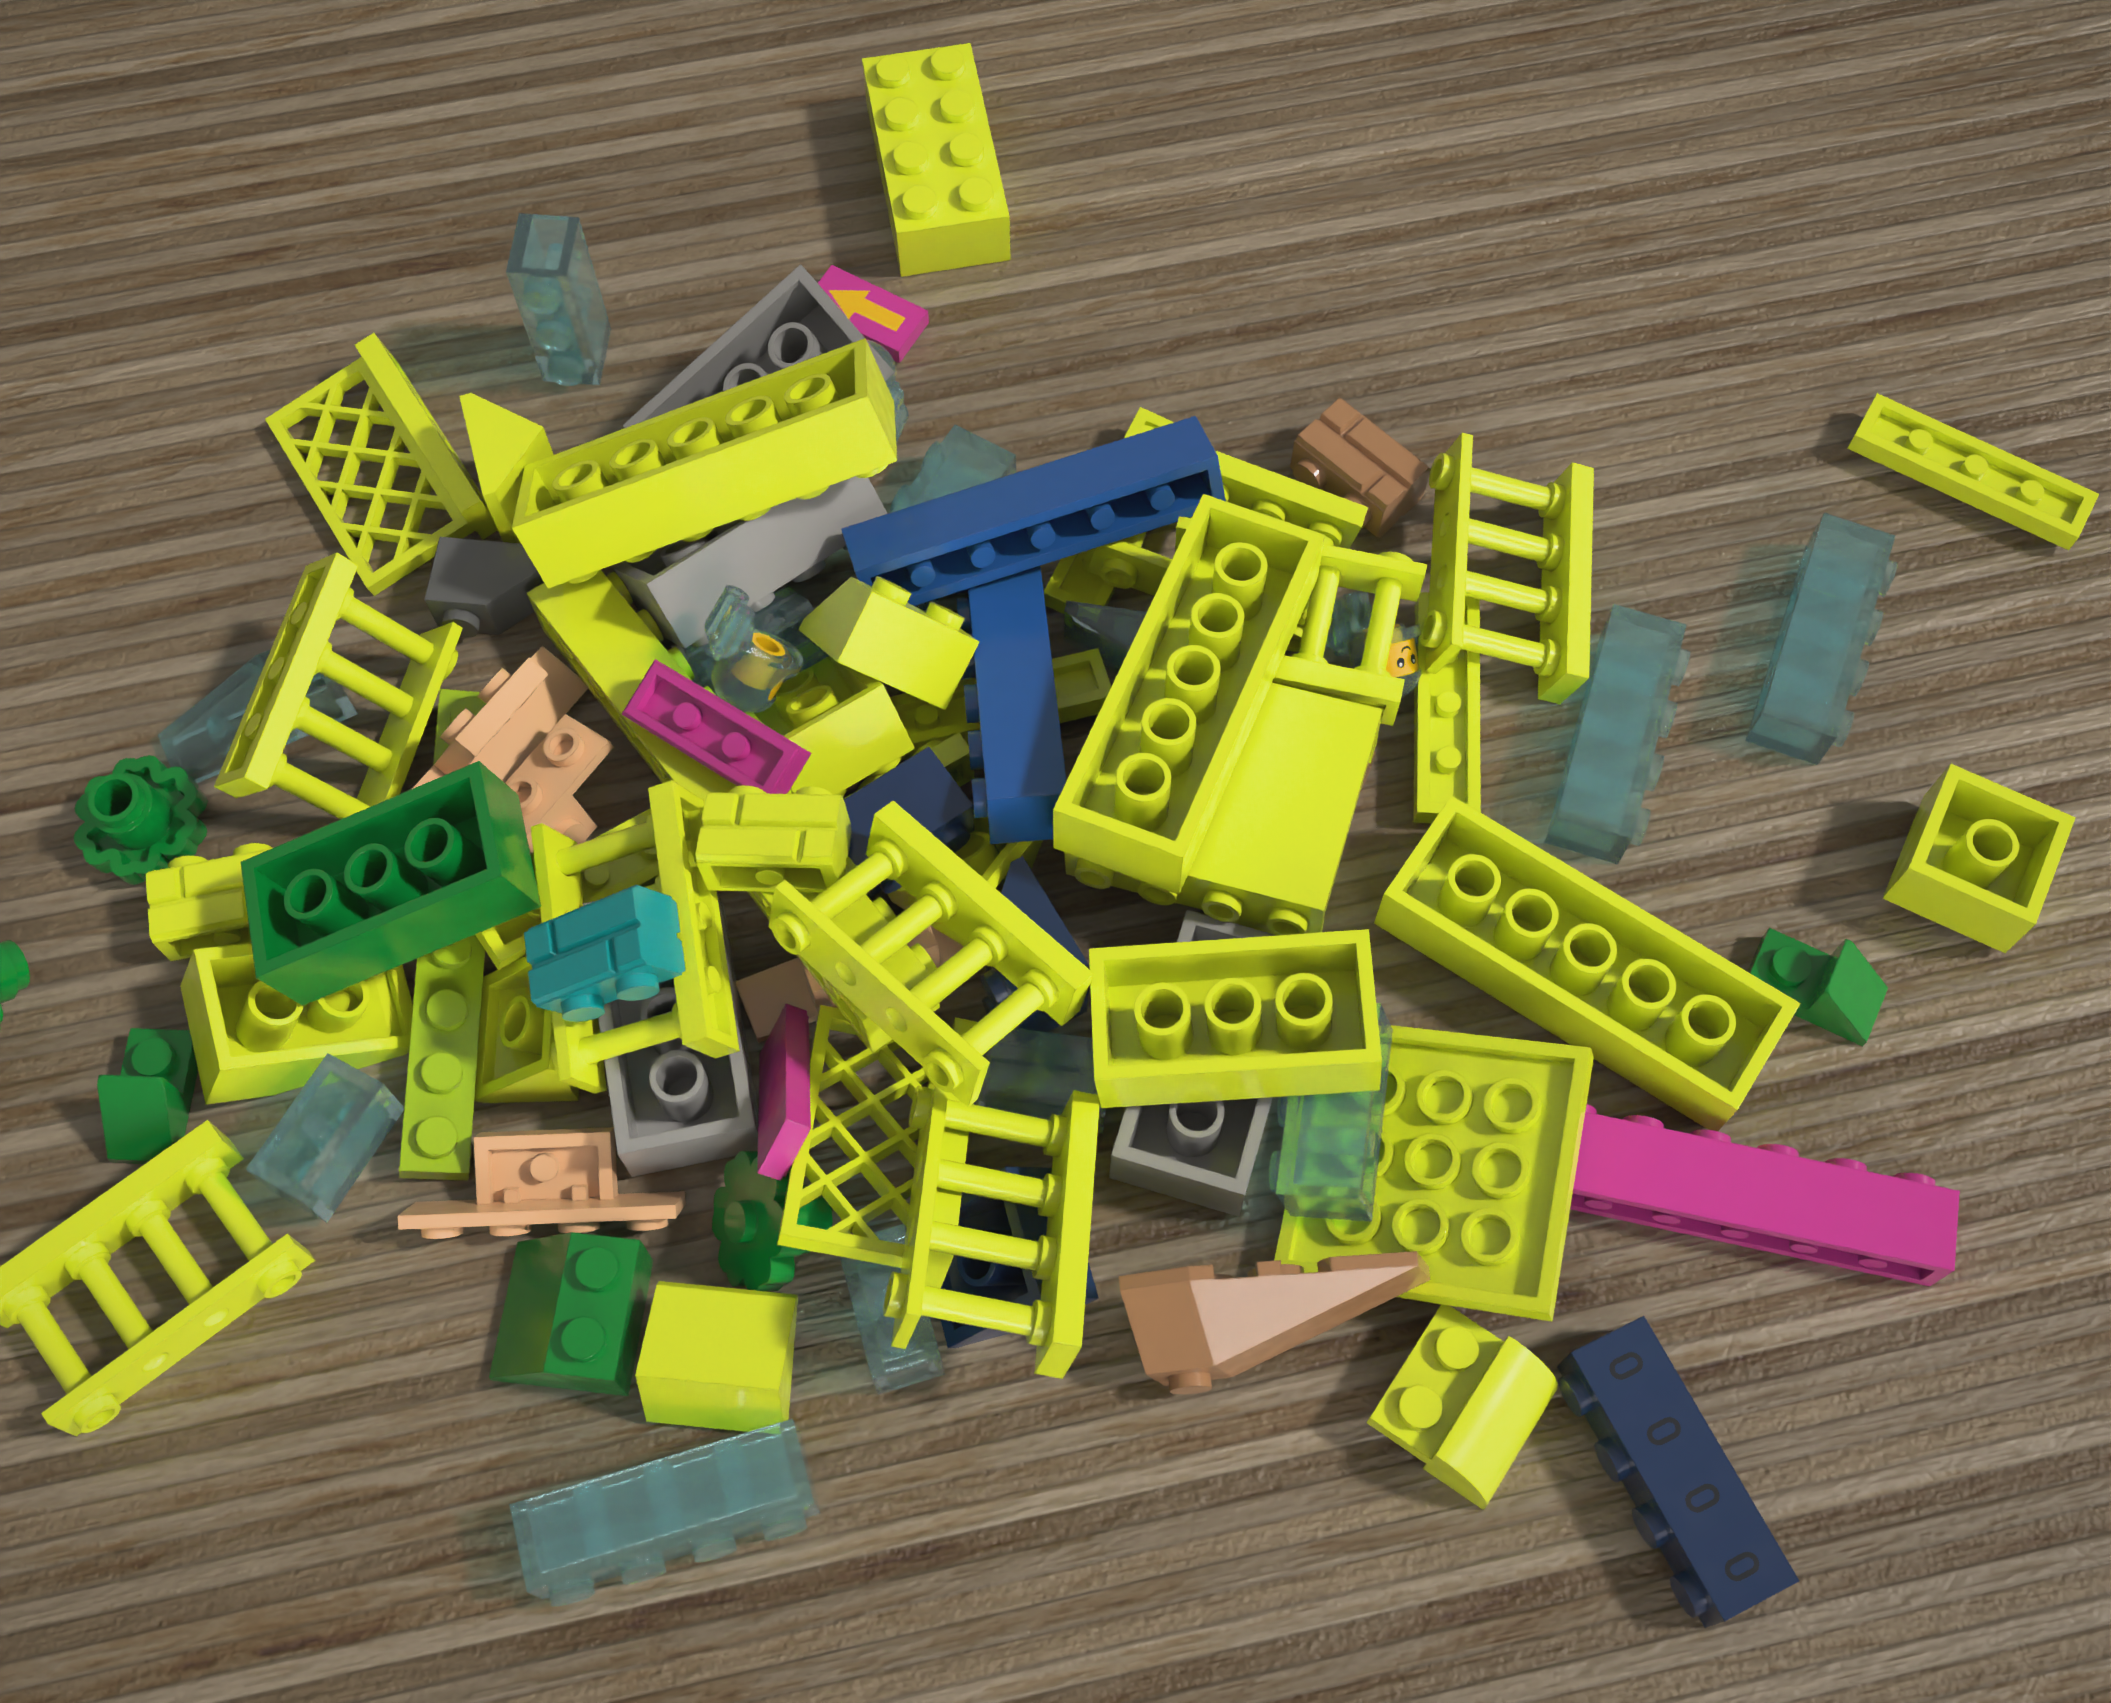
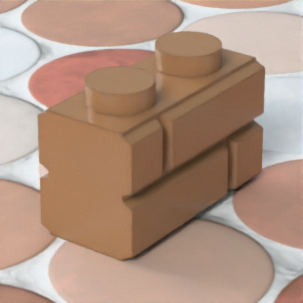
M1340 398L1328 407L1318 420L1315 419L1298 434L1294 441L1290 468L1293 470L1297 481L1368 507L1362 528L1365 527L1377 538L1382 537L1397 523L1400 516H1404L1421 500L1431 471L1429 466Z

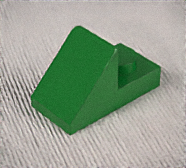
M1769 928L1762 936L1748 969L1750 974L1801 1003L1794 1014L1795 1016L1862 1047L1868 1041L1888 990L1887 985L1856 945L1848 939H1844L1837 949L1829 955Z
M130 1028L120 1075L98 1076L97 1089L107 1158L112 1163L146 1164L185 1136L198 1074L190 1030Z

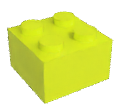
M1950 764L1923 796L1882 899L2006 953L2036 925L2076 817L1954 764Z

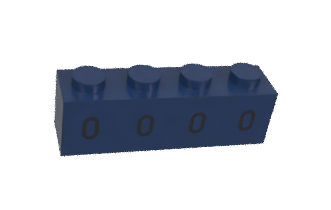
M1645 1316L1572 1351L1557 1365L1562 1375L1558 1379V1385L1564 1400L1576 1416L1581 1417L1585 1415L1599 1440L1594 1444L1600 1464L1614 1482L1622 1481L1636 1506L1632 1509L1634 1523L1645 1542L1652 1549L1660 1548L1674 1573L1670 1577L1671 1588L1678 1602L1692 1618L1698 1616L1704 1628L1725 1622L1799 1582L1798 1577Z

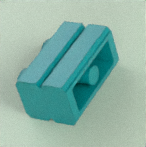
M634 885L529 928L528 931L524 932L527 962L532 965V970L528 971L531 1001L538 1008L562 1013L564 1020L580 1022L601 1017L605 1013L604 1005L618 999L637 1001L657 995L660 992L659 983L680 976L682 972L686 971L682 941L677 938V933L680 932L677 903L671 896Z

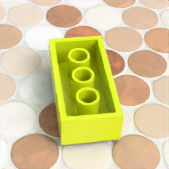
M971 43L862 58L867 109L901 277L1011 260L1010 216Z
M1369 929L1089 949L1090 971L1094 973L1090 983L1094 1081L1101 1108L1380 1090L1382 1056Z

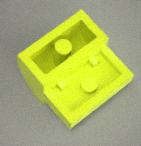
M1441 1304L1366 1423L1423 1461L1425 1465L1422 1469L1484 1510L1558 1389V1382L1549 1368L1518 1341L1510 1336L1505 1341H1502L1453 1307Z

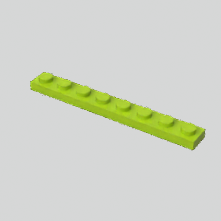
M440 689L433 765L449 746L440 738L449 725L465 708L476 716L486 705L477 697L480 692ZM476 935L417 958L399 1178L464 1181L469 1179L485 949Z

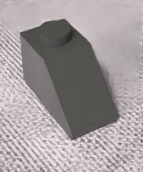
M440 537L424 600L438 627L454 622L463 628L460 637H474L477 634L500 635L535 612L527 592L543 584L544 581L522 544Z

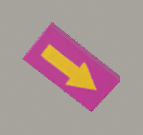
M834 265L829 267L818 282L821 288L879 354L898 363L902 361L929 324L928 310Z

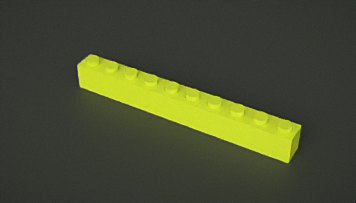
M600 570L595 576L581 583H570L568 581L549 589L543 583L527 592L543 631L662 783L673 780L704 800V803L706 793H729L732 788L736 787L735 784L622 715V712L655 659L691 681L695 679L689 663L677 647L667 651L660 643L663 641L662 633L647 610L642 609L636 613L630 606L633 603L632 597L623 581L615 572L606 576ZM704 687V689L708 690L709 692L715 695V693L712 691L710 687ZM846 857L847 874L856 866L849 857ZM747 891L766 917L770 919L774 892ZM800 892L809 901L820 894ZM865 894L831 921L860 945L892 921L896 915L881 897L872 902ZM919 943L910 948L906 944L881 964L909 991L937 969L932 958ZM797 954L801 962L872 1053L893 1040L806 960ZM937 1004L931 1010L933 1012L940 1008V1004Z

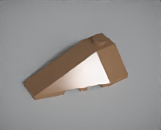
M1417 1251L1328 1257L1317 1262L1318 1272L1304 1273V1267L1300 1265L1281 1264V1260L1256 1262L1255 1268L1247 1272V1277L1238 1278L1227 1274H1214L1213 1265L1187 1266L1119 1276V1285L1146 1375L1164 1386L1169 1385V1390L1172 1394H1197L1210 1391L1212 1389L1211 1380L1234 1377L1429 1281V1266Z

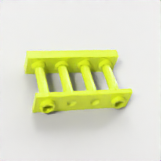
M1141 423L1138 434L1155 428ZM1216 451L1226 502L1324 534V544L1350 549L1362 528L1368 507ZM1146 531L1095 548L1088 572L1101 576L1106 583L1114 587L1123 589L1134 588L1155 596L1172 559L1141 548L1147 533ZM1310 597L1286 649L1288 651L1299 652Z
M1461 433L1445 453H1439L1436 456L1429 475V486L1435 489L1429 606L1420 633L1421 645L1426 647L1425 672L1437 674L1463 649L1533 667L1535 674H1538V699L1561 704L1589 679L1594 468L1572 462L1554 482H1550L1546 486L1533 484L1473 468V435ZM1470 492L1538 510L1539 516L1543 517V537L1470 519ZM1468 544L1537 561L1538 568L1542 569L1541 589L1467 571ZM1465 596L1535 613V618L1540 621V642L1464 624Z
M1181 516L1178 518L1175 552L1191 518ZM1324 544L1318 578L1310 595L1299 652L1292 656H1283L1272 683L1382 709L1380 724L1393 726L1401 702L1405 679L1392 677L1386 671L1399 601L1400 599L1418 601L1427 564L1413 562L1408 556L1397 552H1382L1377 555ZM1338 587L1375 594L1361 666H1357L1354 669L1328 664L1323 658Z
M337 552L305 566L214 787L237 799L267 790L275 785L338 819H343L399 795L442 682L450 675L457 663L458 651L455 648L463 628L451 622L421 633L419 636L354 597V590L350 588L358 565ZM341 618L411 659L399 689L332 651V644L328 642V639L337 620ZM320 673L390 712L379 743L309 706L310 700L306 697V693L314 675ZM297 728L369 767L357 799L287 763V756L283 753L291 731Z
M673 780L648 788L651 813L647 816V822L577 844L576 841L543 823L531 826L533 845L531 859L541 903V923L583 907L584 897L580 871L654 847L657 852L660 875L656 877L655 884L645 888L671 896L677 903L680 932L677 933V938L682 941L686 971L682 972V975L673 978L677 1003L673 1005L671 1012L600 1033L598 1018L573 1022L564 1020L562 1013L551 1011L555 1039L551 1044V1058L559 1074V1081L594 1094L607 1091L603 1060L681 1038L682 1045L715 1059L740 1051L717 891L707 890L696 864L695 852L699 831L703 826L704 800Z
M891 801L874 814L865 854L868 858L818 896L809 901L786 880L775 886L768 927L772 930L778 943L786 951L795 955L799 954L922 1065L925 1074L937 1088L953 1093L962 1103L969 1107L979 1097L990 1064L983 1055L1036 1010L1045 1011L1061 1026L1066 1024L1080 1012L1094 973L895 801ZM886 878L895 880L917 899L915 903L860 945L831 921ZM935 921L944 923L964 940L967 945L909 991L881 964ZM985 965L994 967L1018 989L960 1036L931 1009Z
M931 1081L928 1088L917 1086L910 1109L909 1127L920 1130L901 1273H891L883 1307V1316L895 1318L891 1347L906 1349L921 1316L1025 1335L1028 1344L1037 1345L1034 1374L1063 1379L1082 1348L1100 1105L1099 1097L1096 1094L1073 1090L1062 1114H1052L1049 1120L974 1104L967 1107L960 1101L948 1099L949 1092L940 1090ZM944 1127L1043 1147L1044 1155L1053 1156L1052 1174L1047 1173L1044 1179H1038L940 1159ZM937 1187L1037 1207L1039 1215L1048 1217L1046 1236L1041 1235L1037 1242L933 1221ZM929 1250L1032 1270L1033 1278L1042 1280L1041 1300L1036 1299L1033 1305L1029 1306L925 1286Z
M206 1120L0 1266V1325L8 1329L13 1324L21 1323L66 1393L63 1398L41 1413L48 1425L76 1437L81 1433H89L103 1427L118 1415L121 1410V1403L262 1299L274 1298L288 1291L300 1280L302 1276L301 1271L315 1261L309 1250L288 1233L275 1243L270 1241L227 1179L230 1173L229 1169L244 1158L232 1141L210 1121ZM195 1194H203L249 1261L215 1287L212 1286L168 1222L171 1211ZM143 1236L189 1304V1306L154 1331L108 1265L111 1254L135 1237ZM75 1280H83L128 1348L126 1352L93 1376H91L47 1308L51 1301L50 1298Z

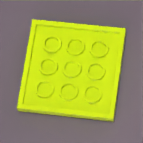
M1378 1024L1382 1056L1380 1090L1308 1095L1274 1261L1281 1260V1264L1300 1265L1304 1267V1273L1318 1272L1317 1262L1328 1257L1417 1251L1429 1266L1430 1280L1397 1296L1398 1298L1553 1322L1594 1059L1591 1047Z

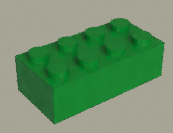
M480 761L241 861L256 978L302 1006L541 907L519 795Z

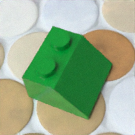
M570 1232L517 1242L489 1379L499 1382L629 1396L654 1261L641 1240Z

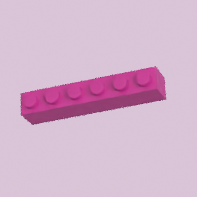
M1586 1104L1570 1209L1931 1286L1955 1271L1960 1191L1935 1186L1936 1181L1923 1174L1898 1173L1892 1177L1869 1172L1864 1163L1852 1159L1833 1158L1825 1162L1799 1157V1152L1796 1149L1785 1145L1763 1144L1757 1148L1731 1143V1137L1719 1131L1702 1129L1694 1130L1688 1134L1665 1129L1664 1124L1660 1120L1648 1116L1631 1115L1624 1117L1622 1120L1598 1115L1597 1110L1593 1106Z

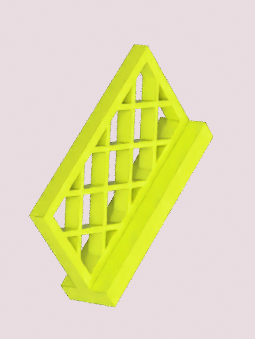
M372 333L355 344L356 349L361 355L359 359L268 416L265 420L349 560L358 565L356 571L364 585L376 596L434 558L440 537L463 539L476 531L482 539H485L498 529L481 491L402 367L377 335ZM365 380L369 389L363 408L341 407L345 392ZM379 405H381L384 412L378 411ZM307 416L320 417L313 441L293 439L288 431L290 427ZM336 419L358 422L350 446L329 443ZM373 424L394 426L395 430L388 450L366 448ZM405 445L410 451V453H403ZM302 453L308 454L307 459H305ZM324 456L346 458L338 483L317 479ZM361 461L384 463L376 488L354 485ZM399 465L421 469L414 493L392 490ZM431 488H433L437 496L429 495ZM328 495H334L332 502ZM350 497L372 500L364 525L344 523L342 520ZM387 502L410 505L403 530L380 528ZM425 507L447 510L453 520L433 534L418 533ZM353 537H358V538H360V539H359V542H358V545H357V543H356V541L354 540ZM375 540L398 543L394 559L373 571L368 562Z
M820 1005L810 1054L811 1130L790 1168L777 1245L901 1268L904 1244L879 1240L866 1223L891 1208L907 1227L910 1205L905 1199L911 1196L913 1178L895 1188L877 1167L876 1163L899 1150L915 1168L917 1145L913 1141L918 1139L920 1129L908 1127L903 1130L884 1106L905 1094L913 1100L916 1087L928 1082L929 1086L930 1080L923 1068L912 1074L893 1053V1051L901 1047L894 1040H891L873 1053L868 1048L845 1061L829 1043V1030L857 1035L867 1048L868 1046L838 1008ZM955 1017L952 1029L962 1036L977 1022ZM878 1060L897 1083L874 1095L855 1072ZM825 1062L830 1069L822 1073ZM841 1081L859 1104L836 1117L818 1095L819 1092ZM948 1093V1099L960 1101L953 1093ZM870 1115L889 1139L865 1152L846 1128ZM816 1118L821 1126L813 1130L814 1119ZM944 1127L940 1159L965 1164L969 1132ZM832 1137L851 1161L826 1175L810 1156L809 1149ZM861 1172L881 1197L856 1212L836 1186ZM806 1176L812 1184L803 1188L804 1177ZM937 1187L933 1221L958 1226L962 1192ZM821 1195L842 1220L827 1230L797 1224L799 1208ZM929 1250L925 1286L942 1287L954 1255Z

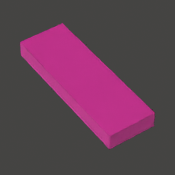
M656 659L622 712L623 716L736 786H754L770 794H787L812 754Z
M787 1003L782 1009L759 1056L757 1173L780 1181L788 1173L811 1130L809 1016H807V1010Z

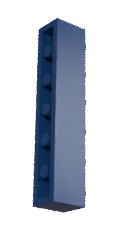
M1193 416L841 528L857 580L872 586L877 576L886 579L912 593L907 603L916 606L1178 522L1179 516L1190 518L1193 516L1203 494L1223 501L1226 500L1218 455L1197 417Z
M1037 566L956 592V594L968 593V598H957L958 615L965 618L961 629L979 641L963 674V679H976V684L964 685L967 724H980V730L968 731L971 770L984 769V778L972 779L975 818L988 817L990 844L1053 839V809L1066 783L1041 566Z

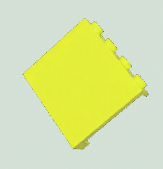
M1272 683L1180 894L1064 852L1066 874L1075 876L1078 881L1093 888L1105 889L1113 886L1136 892L1142 898L1154 904L1171 905L1178 903L1203 910L1208 916L1219 921L1235 922L1240 919L1263 925L1276 935L1322 932L1325 911L1368 763L1371 764L1377 744L1382 709Z

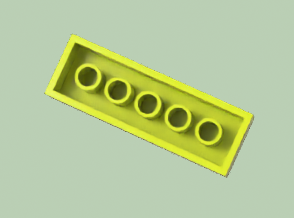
M866 338L526 465L524 467L512 529L548 589L568 581L570 583L584 582L595 576L603 568L623 561L628 563L639 562L652 555L656 549L680 540L685 542L699 540L718 526L737 519L743 521L754 520L767 513L771 507L795 498L802 500L811 499L825 492L830 485L855 476L858 478H868L880 473L888 464L897 461L894 400Z
M1205 494L1202 495L1053 809V848L1180 894L1315 586L1324 545V534Z
M1452 795L1385 891L1374 924L1570 1045L1591 1047L1594 1060L1708 1130L1719 1131L1739 1109L1801 1004Z

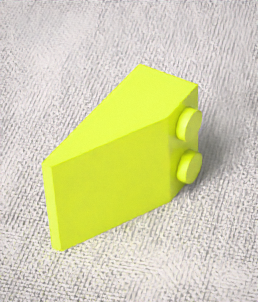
M816 644L788 660L790 671L772 700L767 698L771 688L764 679L760 684L748 682L722 697L727 703L812 753L790 788L793 794L800 788L813 786L826 789L833 795L844 796L848 787L867 776L876 777L889 772L899 764L902 756L915 749L884 685L872 677L836 662Z
M252 944L194 949L180 987L205 1104L274 1096L409 1054L413 1004L403 965L302 1006L256 978Z

